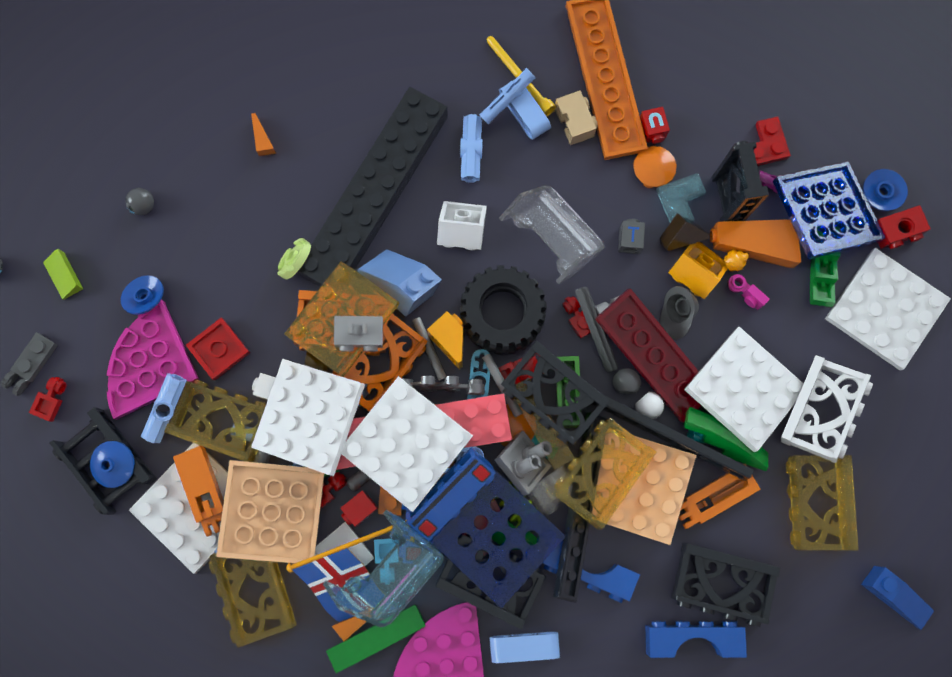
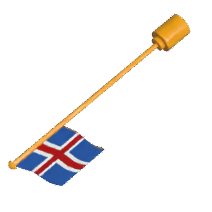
M489 484L483 486L477 492L475 499L470 503H466L462 508L466 507L469 511L494 501ZM407 520L291 565L289 563L286 569L288 572L294 571L311 588L323 608L338 622L392 601V599L378 587L364 564L348 548L408 525Z

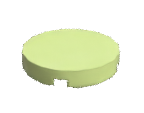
M304 238L296 240L293 243L295 247L287 249L278 264L279 272L277 273L283 279L287 280L294 276L307 259L311 244Z

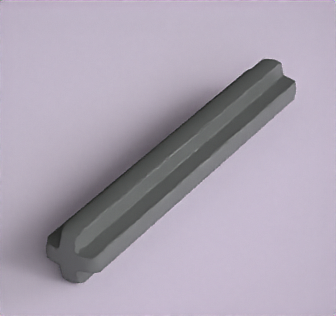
M587 286L581 287L575 293L600 358L607 372L614 371L618 368V364L605 331L595 320L598 313Z

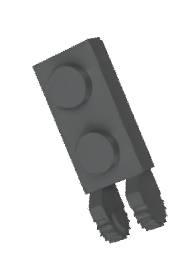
M36 332L10 369L11 371L2 379L1 386L8 389L20 376L22 379L15 384L12 393L16 396L21 395L30 382H33L58 344Z

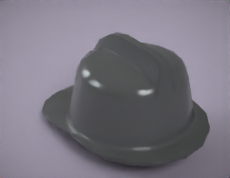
M675 286L666 293L660 325L672 339H681L689 332L692 320L699 310V303L694 293L680 286Z

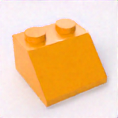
M697 242L688 246L668 273L672 275L675 281L687 286L694 295L705 299L721 280L728 268L724 259L701 242Z
M447 311L427 329V332L434 344L460 370L463 367V322L455 313L451 316Z

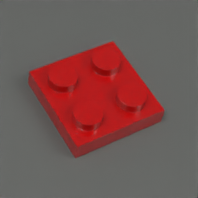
M222 317L186 344V347L214 381L250 354V351Z

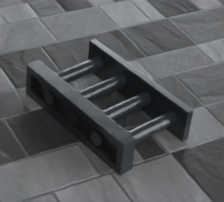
M94 407L87 412L91 418L89 425L65 444L61 441L52 440L50 445L54 449L52 451L54 456L60 461L63 460L95 502L93 504L94 508L100 514L113 515L117 512L111 505L136 483L150 485L157 478L104 410ZM96 430L101 431L105 436L102 443L118 441L125 444L131 450L135 462L131 478L124 485L114 489L106 497L97 487L100 484L94 478L91 479L84 470L90 464L91 456L97 447L79 461L70 452Z

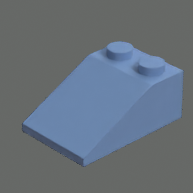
M387 249L357 271L405 317L433 296L442 281L425 264Z

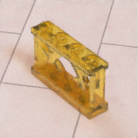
M196 379L194 383L186 381L171 422L167 424L164 432L239 460L254 462L258 450L251 447L266 404L260 401H255V404L247 402V397L236 393L234 397L227 395V390L216 386L214 390L207 388V383ZM201 393L204 395L205 400L200 403L196 399V405L200 409L195 411L191 401L194 395ZM212 396L221 398V400L212 402ZM235 404L244 406L245 408H243V409L239 412V410H238V408L236 407ZM226 408L233 419L235 428L222 430L213 440L211 439L213 434L212 425L205 416L216 410ZM187 411H189L192 414V416L184 423V425L181 428ZM255 412L259 417L257 425L251 429H245L244 424L248 425L254 421V419H247L248 413ZM200 420L206 426L205 431L201 433L198 431V428L202 425L198 423ZM236 433V436L230 435L232 436L231 442H226L225 437L227 434ZM246 434H253L247 451H245Z
M612 418L599 422L594 429L597 434L592 440L589 438L581 447L583 451L579 458L574 457L567 467L570 470L565 478L561 476L553 486L556 489L553 493L556 498L568 505L598 530L605 527L657 452L617 424ZM607 433H615L619 437L620 446L618 450H614L615 442L613 439H611L610 445L604 443V437ZM626 442L638 450L640 454L636 455L624 451ZM598 444V447L601 451L592 453V451ZM602 459H614L613 472L619 484L616 486L611 483H603L594 488L591 475L592 462ZM620 459L623 460L621 465L627 466L625 473L620 472L618 469ZM582 467V476H577V472ZM577 482L579 484V489L574 492L579 493L585 490L586 495L581 499L572 498L568 492L571 483ZM606 488L609 491V497L604 498L602 492L599 495L596 492ZM589 499L598 514L594 516L580 504Z
M844 455L843 459L838 457L837 462L834 463L835 468L824 473L818 462H831L830 460L820 456H789V461L786 462V471L790 475V484H788L787 492L789 498H791L789 519L792 521L793 531L790 533V541L794 545V549L858 550L852 455ZM806 463L811 464L815 467L818 476L815 477L812 471L806 470L809 475L806 479L803 478L801 467ZM826 481H828L829 486L833 482L836 483V491L832 492ZM820 485L829 497L837 499V506L830 508L826 512L824 520L807 503L813 492ZM836 513L838 515V522L836 523L832 519L830 525V518L832 514ZM806 527L812 529L811 535H815L821 529L820 538L815 542L808 541L805 535ZM827 533L840 539V544L823 543L826 540Z
M216 553L210 555L209 567L212 574L216 575L218 582L216 584V591L218 596L223 598L225 605L223 606V614L225 619L230 622L232 628L230 630V637L232 642L236 643L237 648L297 626L277 562L239 559L243 564L240 568L239 565L232 563L233 571L228 573L224 567L227 558L216 557ZM254 566L256 571L258 567H263L264 574L262 576L256 575L252 567ZM247 574L255 581L269 583L270 588L261 595L258 608L246 603L238 596ZM272 597L274 604L272 606L266 604L267 610H264L265 599ZM237 608L243 613L239 615ZM255 617L259 618L257 631L254 634L246 633L242 626L243 621L249 620L251 627L255 623ZM265 619H280L281 625L264 631Z

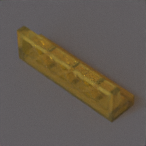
M521 381L515 386L519 391L524 392L527 390V385ZM533 394L529 397H525V399H527L531 404H533L536 407ZM515 397V400L520 407L523 402H521L517 397ZM520 407L539 443L548 441L551 444L552 452L547 458L554 470L575 459L569 447L556 437L559 432L553 427L550 430L546 429L538 422L541 417L535 412L530 415ZM545 414L549 419L553 421L551 415Z

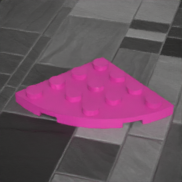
M162 299L156 307L144 314H139V317L129 328H125L113 349L107 370V400L110 412L115 420L154 402L167 373H174L186 379L185 386L199 380L167 306Z
M463 602L451 606L430 618L425 623V627L418 630L405 646L393 677H484L476 607Z

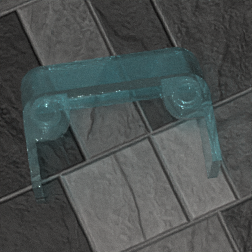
M385 510L383 514L393 526L390 538L396 545L367 579L361 576L352 577L342 588L328 581L323 583V586L339 610L378 627L388 626L396 619L444 560L443 554L436 546L408 525L407 521L388 510Z

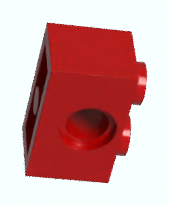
M920 205L880 218L870 225L880 249L886 247L895 249L904 245L903 242L910 240L911 243L924 238V233L931 230ZM898 226L903 228L904 233L899 230Z

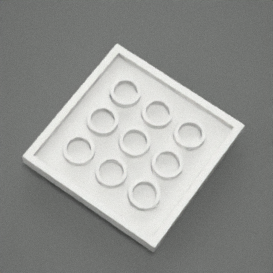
M874 248L825 319L901 371L905 369L951 298L877 248Z
M737 327L684 390L749 449L756 452L796 403L804 383L743 329Z
M282 359L251 448L334 476L365 384Z
M398 376L346 440L341 454L413 512L473 435Z
M194 441L186 451L201 445ZM207 452L224 499L228 471ZM174 462L129 511L193 574H197L215 554L214 551L218 546L219 532L215 533L211 525L212 535L207 537L202 524L196 523ZM210 492L201 495L203 501H210V508L215 507Z

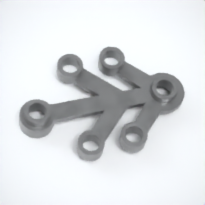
M421 376V382H413V379H403L415 390L458 392L460 389H466V394L468 395L485 394V385L479 379L468 380V384H460L458 376H445V382L438 383L435 382V376Z

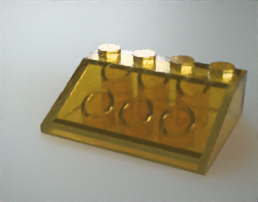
M340 262L284 335L341 377H344L363 353L364 348H354L353 352H342L334 346V316H383L384 325L400 303L359 272Z

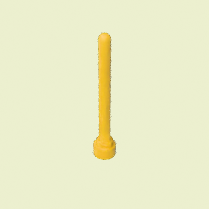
M489 36L487 38L488 45L517 78L522 71L495 38ZM530 83L526 88L544 114L549 116L556 109V105L551 99L543 98L533 84Z

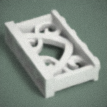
M816 355L781 436V443L789 446L792 445L834 463L837 462L838 457L843 459L848 447L844 445L846 437L852 438L856 428L853 420L855 416H861L865 404L861 403L864 395L869 396L873 383L869 382L871 375L832 363ZM823 369L840 376L834 382L821 371ZM851 379L857 383L858 390L852 394L847 391L851 385H845L841 389L838 385L844 380ZM818 387L822 388L823 392L826 387L829 389L823 395H817L815 389ZM833 394L839 404L842 415L830 422L819 425L817 412L807 404L809 401H823ZM855 400L852 410L850 412V408L847 401ZM810 414L813 416V426H810L811 420L809 422L804 421L805 415ZM845 424L843 432L840 435V433L836 429ZM823 433L822 437L826 443H828V437H834L836 440L834 447L830 449L821 447L818 443L817 435ZM794 435H813V444L795 438Z

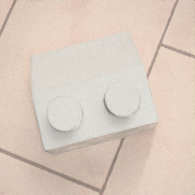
M444 201L438 222L437 245H443L448 248L462 247L467 250H481L487 206Z

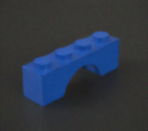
M550 536L540 560L541 563L545 564L543 569L557 574L563 540ZM614 564L607 571L598 574L589 573L582 569L581 580L588 583V589L600 593L601 589L610 593L609 598L622 603L623 599L630 602L640 574Z
M652 621V625H645L646 655L650 658H674L681 644L691 638L707 639L714 647L716 654L722 658H747L745 627L737 625V621H723V625H714V621H699V625H690V621H675V625H666V621Z

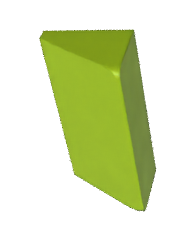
M60 249L55 250L43 263L61 298L65 300L83 290V287L65 253Z

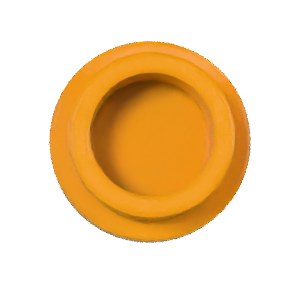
M731 250L724 257V262L731 272L740 271L746 265L749 254Z

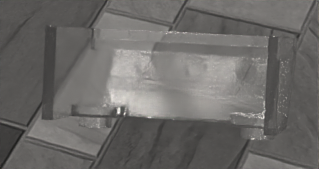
M548 185L520 193L499 217L501 221L512 218L514 224L519 228H532L559 257L556 262L557 270L561 274L556 280L558 284L573 277L605 248L603 241Z

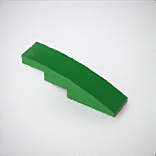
M816 217L810 269V304L833 307L835 304V283L838 280L837 260L841 256L839 219Z
M689 407L686 412L684 428L703 434V442L722 448L723 455L743 464L767 471L769 453L761 447L758 451L753 452L714 416Z
M415 604L326 650V653L335 673H338L425 627V622Z

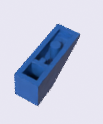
M873 566L861 584L919 630H922L934 612L915 591L886 567Z

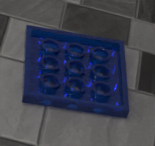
M849 162L778 176L773 180V184L808 259L881 242L886 238ZM834 184L839 185L841 190L837 189ZM817 188L822 189L823 194L818 192ZM798 191L804 193L805 198L801 197ZM844 203L848 204L850 209L846 208ZM826 207L831 208L832 213L828 212ZM807 210L813 212L815 218L811 217ZM853 222L858 223L859 228L855 227ZM835 226L840 227L842 233L838 232ZM817 230L821 231L824 237L819 236Z
M495 470L496 474L491 483L483 486L477 492L475 499L470 503H466L460 509L459 515L455 519H450L431 542L492 601L502 608L566 536ZM499 497L503 500L504 506L500 511H493L491 509L490 503L493 498ZM512 514H518L521 518V523L516 528L508 525V518ZM479 515L485 516L488 521L487 526L483 529H478L474 525V520ZM534 530L537 532L538 540L536 543L528 544L526 542L525 536L528 531ZM495 532H502L504 534L505 541L503 544L497 546L492 543L491 538ZM462 533H467L471 536V543L466 547L460 546L457 541ZM514 548L522 551V558L518 562H512L509 558V553ZM479 550H486L489 554V558L485 563H478L475 560V554ZM498 566L506 569V576L501 580L493 577V570Z

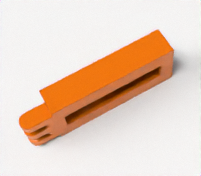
M198 446L173 456L196 523L202 524L207 537L212 535L211 525L215 533L220 532L219 522L222 518L224 499L205 447ZM210 492L215 507L210 508V501H203L201 495Z
M726 473L684 498L685 502L682 503L681 510L684 509L685 513L679 515L678 518L682 521L689 517L690 521L683 524L685 529L696 523L702 524L761 489L753 475L751 478L743 481ZM709 497L714 506L701 513L700 509L708 506L703 499Z

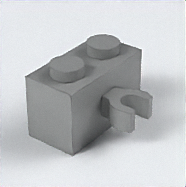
M334 316V346L342 352H353L354 348H364L363 351L377 352L378 348H383V316Z

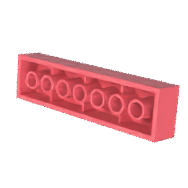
M504 394L435 405L473 435L464 448L512 440ZM365 417L353 419L347 439ZM341 454L336 470L356 467Z

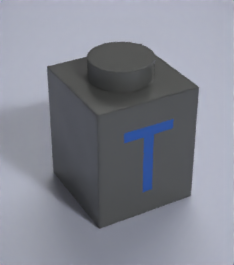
M627 219L622 222L619 230L618 252L641 253L644 247V222H639L637 219Z

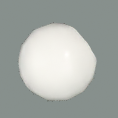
M649 391L635 404L637 412L651 419H656L662 414L664 403L658 394Z

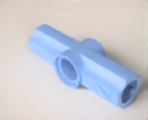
M476 114L463 116V138H461L460 158H462L461 180L467 183L480 181V159H482L483 139H481L482 117Z
M167 373L141 434V437L151 443L161 442L187 381L181 376ZM164 404L167 405L170 408V410L167 412H161L158 409V406Z

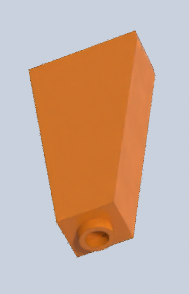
M797 219L717 222L710 230V242H713L715 250L727 253L731 250L742 251L749 254L748 258L788 268H794L801 263Z

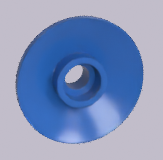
M879 169L872 172L865 179L863 194L866 201L873 208L880 211H893L905 202L908 188L903 177L897 172L889 169ZM879 190L884 191L885 196L882 195Z
M149 275L134 279L122 292L121 305L123 309L134 315L144 314L152 310L162 299L164 292L163 284L158 278Z
M108 441L99 445L94 450L90 460L92 476L100 485L108 488L124 485L131 478L135 466L131 450L125 444L118 441ZM107 461L110 464L109 469L107 468Z

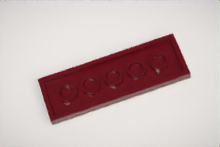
M627 289L600 313L595 320L653 390L662 398L663 402L680 422H685L686 412L689 407L698 409L701 406L684 390L699 371L632 289Z

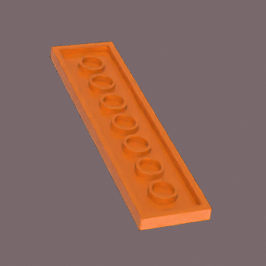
M609 0L566 1V10L593 116H595L598 124L597 132L604 160L638 154L648 150Z

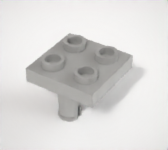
M521 431L495 458V462L519 492L525 496L533 490L551 467L545 456L552 452V446L548 441L534 445L526 433Z

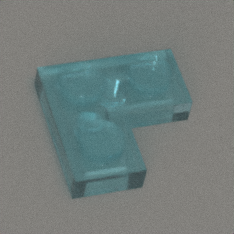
M698 173L660 186L656 190L670 223L677 213L694 221V216L687 201L703 196L706 193Z

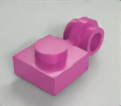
M733 275L728 280L729 289L736 293L742 291L743 294L741 296L745 298V303L752 308L759 310L770 300L754 284L750 286L742 275ZM735 281H738L740 286H737Z

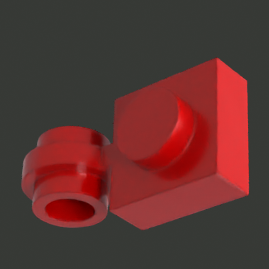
M576 297L565 298V302L562 303L564 309L568 314H574V317L569 319L568 322L581 340L591 333L583 311H578V308L581 306Z
M51 377L46 384L47 394L43 392L37 393L29 413L53 422L62 403V400L55 398L57 394L61 395L67 386L64 379Z
M340 472L335 473L334 476L328 479V485L323 481L320 510L335 499L331 493L332 489L339 491L347 485L344 474L341 475Z

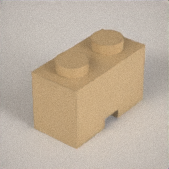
M581 91L557 98L555 111L560 122H565L567 126L564 132L569 144L573 145L594 137L598 128L595 116H591L588 110L590 109L588 99L582 96Z

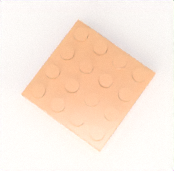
M607 427L591 519L671 545L696 455Z
M230 460L216 557L297 563L315 556L324 473L308 467Z

